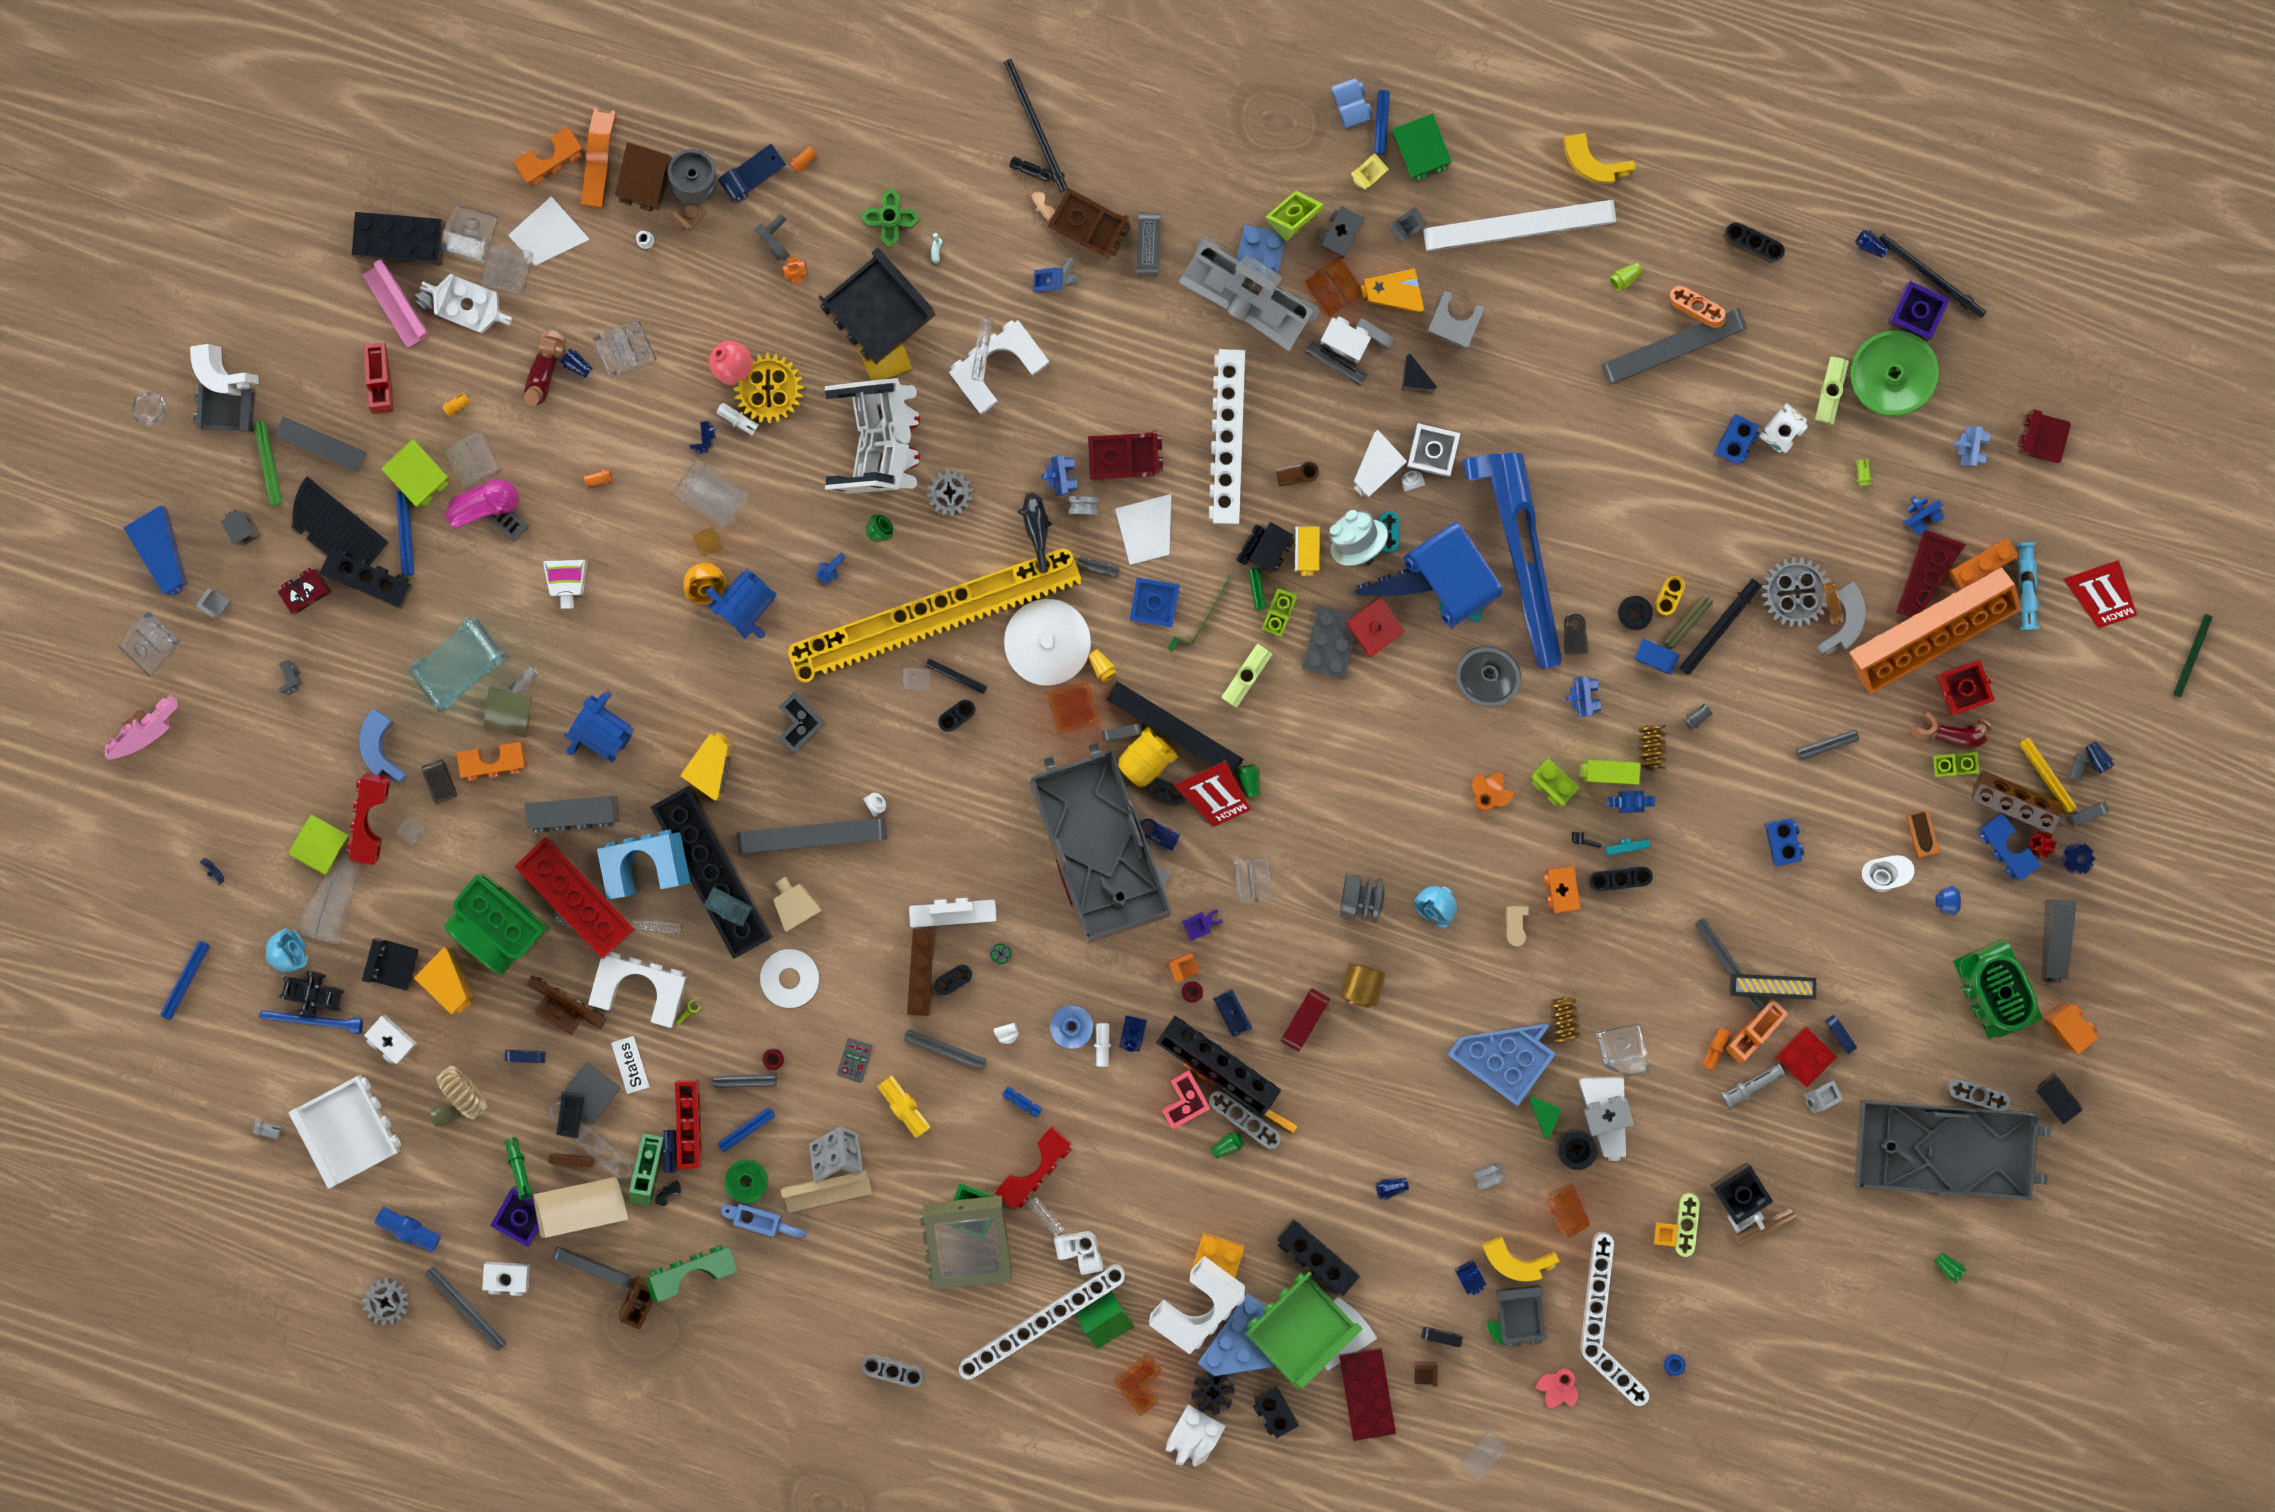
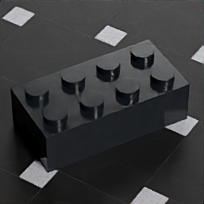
M355 212L351 255L363 259L442 265L446 222L438 218Z

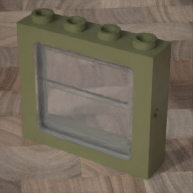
M1002 1196L924 1204V1213H920L921 1226H925L926 1229L923 1232L924 1245L928 1244L929 1250H925L926 1262L931 1263V1268H928L929 1281L934 1283V1289L1012 1281V1267Z

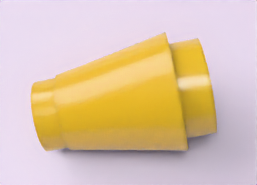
M1099 649L1094 650L1088 655L1097 678L1101 679L1102 682L1110 680L1117 674L1116 667Z

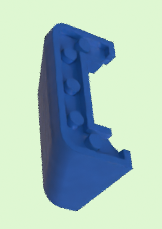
M1456 522L1450 524L1403 557L1405 565L1410 571L1416 573L1421 571L1443 603L1444 607L1442 608L1441 618L1450 629L1490 606L1503 593L1500 582L1462 526Z

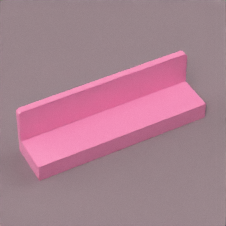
M380 259L373 263L375 267L364 273L363 277L402 341L409 348L430 334L388 266Z

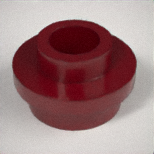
M1189 981L1183 985L1181 993L1187 1002L1194 1003L1202 998L1203 988L1198 982ZM1190 988L1196 989L1197 992L1194 996L1188 994Z
M769 1049L763 1055V1064L769 1070H777L784 1063V1055L778 1049ZM775 1055L777 1062L771 1063L770 1056Z

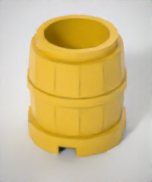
M1147 727L1141 733L1142 736L1128 746V749L1121 755L1117 763L1121 771L1140 788L1147 786L1156 777H1159L1168 764L1173 763L1178 758L1177 753L1162 737H1155L1154 735L1157 732L1150 727Z

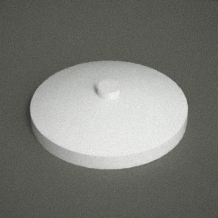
M1041 599L1026 604L1013 615L1006 628L1004 647L1010 665L1022 678L1034 684L1051 686L1064 683L1080 672L1090 653L1091 638L1084 618L1076 609L1059 600Z

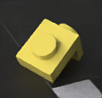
M1373 154L1358 169L1354 170L1351 175L1354 177L1353 181L1355 184L1366 190L1389 169L1376 154Z

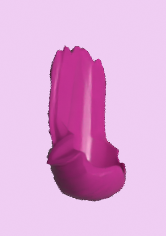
M495 478L486 484L474 487L463 494L455 496L449 502L445 519L450 522V527L456 529L488 515L497 516L501 513H509L518 506V491L512 483Z

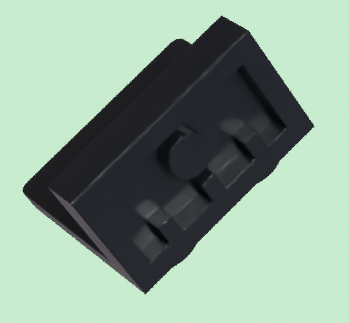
M374 938L361 981L368 983L376 982L408 990L419 950L381 938Z

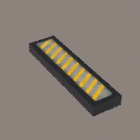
M1730 974V996L1816 1000V978Z

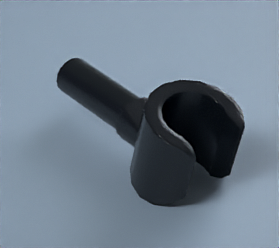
M1572 832L1573 843L1601 848V843L1584 839V832Z

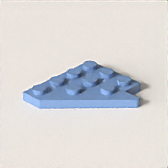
M1547 1024L1462 1036L1459 1037L1447 1055L1518 1106L1556 1053L1539 1041L1549 1027Z
M1246 1293L1244 1301L1235 1308L1197 1364L1214 1377L1276 1367L1244 1333L1248 1329L1246 1325L1254 1317L1259 1319L1264 1314L1262 1309L1265 1305L1249 1293Z

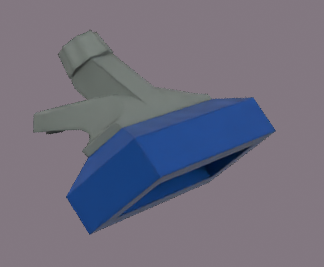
M1069 258L1063 268L1054 267L1034 270L1033 292L1058 291L1062 289L1064 284H1077L1079 276L1073 273L1069 274L1075 260Z

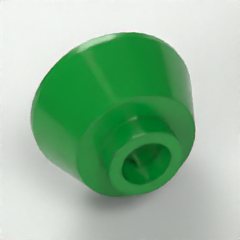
M874 514L870 517L865 528L867 537L874 542L890 540L893 536L891 521L881 514Z

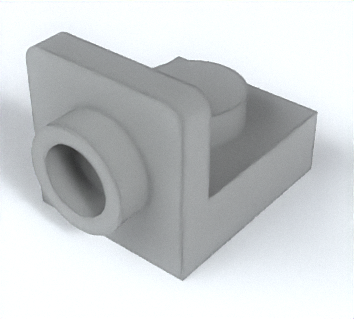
M1834 1080L1804 1093L1806 1104L1812 1113L1824 1111L1843 1100Z

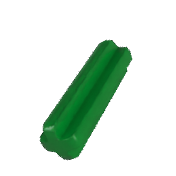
M1251 568L1248 572L1254 606L1256 610L1266 609V601L1261 572L1259 568Z

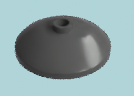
M1480 646L1471 649L1461 658L1456 670V679L1462 693L1471 701L1483 706H1498L1511 700L1518 692L1521 684V670L1517 661L1505 650L1494 646ZM1488 668H1493L1494 671L1491 672L1488 670Z

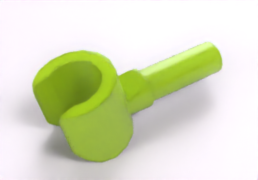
M691 1000L688 1003V1009L675 1021L677 1025H680L692 1013L699 1012L701 1006L697 1010H691L690 1005L695 1000Z

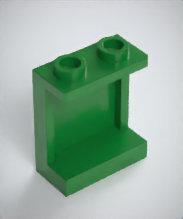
M1433 113L1392 129L1391 133L1398 144L1409 172L1410 180L1416 179V181H1421L1429 177L1428 173L1436 171L1438 174L1449 169L1448 165L1452 163V160Z

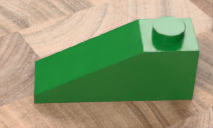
M642 1133L629 1190L631 1203L648 1206L652 1204L664 1141L662 1136Z

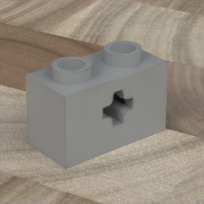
M1619 1095L1608 1098L1609 1102L1600 1104V1101L1587 1104L1588 1108L1583 1109L1591 1136L1634 1125L1626 1098L1621 1099ZM1607 1109L1610 1112H1613V1115L1610 1116V1120H1607L1605 1117H1602V1115L1606 1114L1605 1110Z

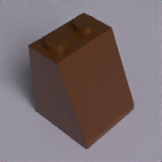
M627 142L615 196L620 198L619 202L632 206V203L640 205V209L652 212L653 209L659 210L669 179L668 167L672 158L668 154Z

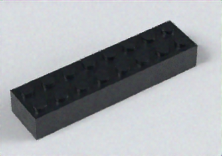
M687 786L650 806L663 831L671 830L672 834L680 832L690 881L732 958L735 959L774 938L692 787Z

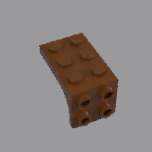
M1068 188L1048 227L1097 254L1110 259L1111 255L1115 257L1121 247L1119 240L1122 236H1127L1131 223H1129V216L1119 215Z

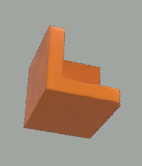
M1193 952L1168 961L1176 983L1200 972Z

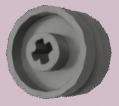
M688 149L677 153L670 161L668 167L671 192L676 199L685 204L696 205L702 204L711 198L716 190L717 179L715 165L709 155L701 150Z

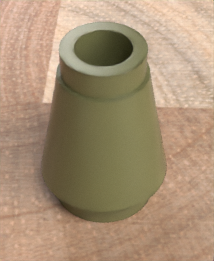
M452 1104L437 1106L435 1109L430 1110L435 1127L440 1125L443 1127L462 1116V1113Z

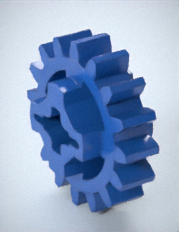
M1618 791V797H1608V808L1619 807V813L1645 812V807L1655 806V796H1644V791Z

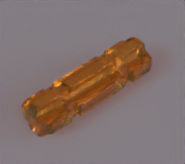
M1824 583L1823 590L1824 593H1827L1825 599L1828 613L1831 612L1829 616L1831 624L1842 623L1843 615L1839 612L1841 611L1838 593H1835L1837 590L1836 583Z

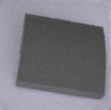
M586 1062L564 1091L585 1095L582 1117L594 1124L621 1087L589 1062Z

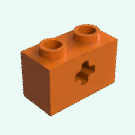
M1574 866L1547 869V874L1544 875L1545 887H1549L1550 896H1547L1548 908L1553 909L1554 913L1581 909ZM1561 883L1562 886L1567 887V891L1563 892V896L1556 892Z

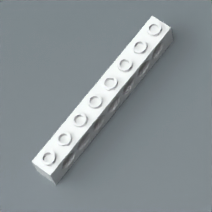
M1219 349V355L1215 354L1214 367L1218 368V376H1214L1213 389H1218L1217 398H1213V411H1217V420L1212 419V432H1216V441L1211 443V454H1215V463H1211L1210 476H1215L1214 484H1210V497H1214V506H1209V519H1213V524L1239 525L1245 350ZM1224 368H1234L1235 375L1232 378L1225 377L1223 375ZM1226 388L1232 389L1235 393V396L1230 400L1222 396V392ZM1223 411H1232L1234 418L1231 421H1224L1221 417ZM1228 431L1232 433L1233 440L1230 443H1224L1221 440L1220 436L1223 432ZM1224 453H1229L1232 456L1233 460L1228 465H1224L1220 461V456ZM1222 475H1229L1232 482L1229 486H1222L1219 483V478ZM1223 496H1227L1231 500V505L1227 508H1222L1218 504V500Z

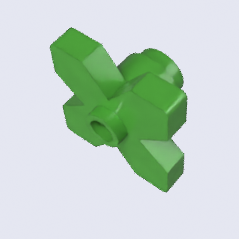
M889 188L882 195L883 207L881 209L868 208L861 215V219L869 227L882 226L881 240L889 248H892L899 241L898 226L913 228L920 221V217L913 209L899 210L901 197L893 188ZM889 215L895 216L893 221H887Z

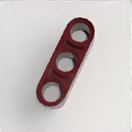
M1311 988L1280 1042L1300 1052L1329 1003L1330 998Z

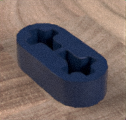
M1835 1015L1825 1020L1827 1026L1848 1055L1857 1049V1046Z
M508 1049L505 1050L504 1061L545 1063L546 1052Z

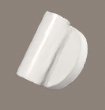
M1408 471L1401 479L1405 492L1425 485L1423 475L1419 471Z
M872 793L863 799L874 817L886 809V802L878 793Z
M1015 1023L994 1029V1033L1000 1043L1010 1044L1019 1035Z

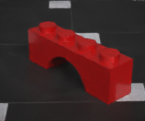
M365 773L361 779L357 780L356 791L358 792V799H355L353 804V812H356L355 820H352L350 825V832L353 834L352 840H349L347 845L350 861L375 865L379 860L382 839L371 830L368 823V814L372 807L383 804L388 799L390 777Z
M1053 1126L1037 1142L1041 1152V1163L1037 1170L1025 1177L1009 1175L995 1191V1194L1002 1196V1200L1014 1210L1017 1206L1022 1208L1029 1200L1027 1197L1031 1190L1036 1192L1043 1183L1041 1178L1045 1174L1050 1175L1057 1167L1055 1162L1060 1157L1064 1159L1072 1150L1069 1148L1071 1142Z

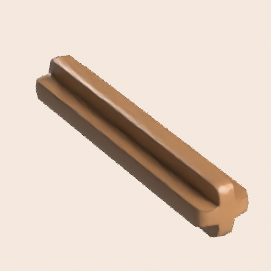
M1788 1209L1763 1221L1762 1223L1765 1227L1763 1230L1758 1225H1755L1737 1234L1735 1239L1738 1245L1743 1246L1796 1220V1215L1792 1209Z

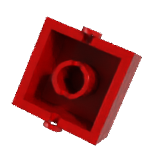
M1975 660L1935 675L1950 716H1955L1995 701L1990 687V677L1986 676L1981 660Z

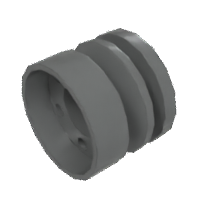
M1346 873L1340 918L1354 920L1358 910L1362 913V921L1366 922L1367 914L1370 912L1371 923H1377L1384 902L1383 879L1378 878L1376 887H1372L1373 877H1369L1366 886L1361 885V875Z

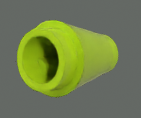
M1635 262L1614 271L1609 279L1617 291L1626 290L1643 273V270Z

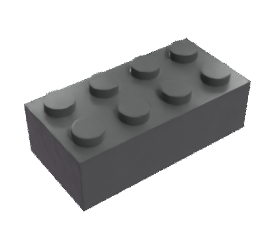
M617 796L525 803L527 829H533V833L549 832V827H554L555 831L571 830L572 825H576V829L592 828V824L597 823L598 828L612 827L614 822H619Z

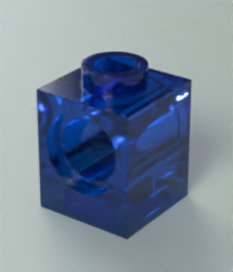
M1473 1259L1454 1269L1467 1295L1470 1293L1472 1295L1478 1294L1484 1290L1483 1286L1487 1285Z

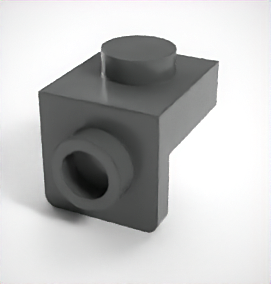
M1414 207L1398 220L1392 222L1390 227L1392 228L1393 236L1404 242L1427 226L1428 223L1418 209Z
M286 660L280 663L279 666L288 684L279 688L278 691L279 693L290 695L299 690L297 686L303 684L299 677L301 672L295 662L292 663L290 660Z

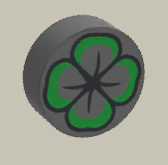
M997 943L991 948L990 957L996 964H1006L1012 957V950L1005 943Z

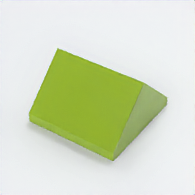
M1295 191L1266 215L1265 218L1279 235L1288 242L1318 217L1325 207L1323 203Z

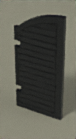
M308 476L304 479L294 501L293 524L291 527L300 534H303L305 530L310 532L306 539L326 555H328L330 549L336 551L339 548L348 552V557L354 560L360 557L369 561L368 566H370L389 541ZM348 563L344 569L351 573L353 566Z

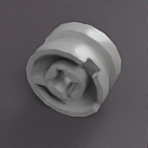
M1069 497V503H1071V508H1069L1070 515L1098 516L1097 504H1099V498Z
M1500 1162L1484 1166L1472 1172L1473 1177L1478 1181L1476 1183L1478 1189H1484L1506 1180L1505 1174L1501 1172L1502 1166Z

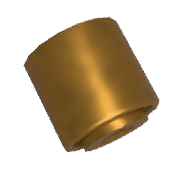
M1349 963L1340 997L1346 999L1345 1002L1366 1008H1370V1006L1377 1007L1386 973Z

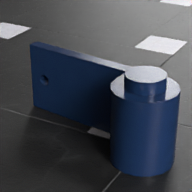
M771 143L738 168H733L723 174L718 179V182L732 202L737 201L740 203L749 197L748 193L787 164Z

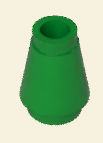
M1256 764L1240 767V773L1238 774L1247 797L1259 796L1260 770L1257 769Z
M1237 1131L1229 1132L1211 1147V1151L1215 1158L1218 1159L1241 1151L1244 1142Z
M1943 1252L1934 1260L1948 1280H1952L1955 1284L1967 1272L1963 1264L1945 1255Z

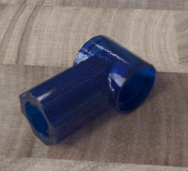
M1143 818L1140 820L1141 827L1143 823L1148 821L1153 825L1151 833H1144L1146 838L1173 851L1181 834L1153 819Z

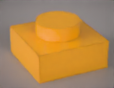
M1655 1222L1653 1244L1676 1247L1678 1225Z

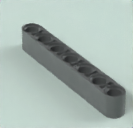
M1740 308L1725 313L1726 322L1722 327L1712 328L1701 323L1602 364L1601 366L1609 385L1747 329L1748 327Z
M885 818L737 832L739 853L887 839Z

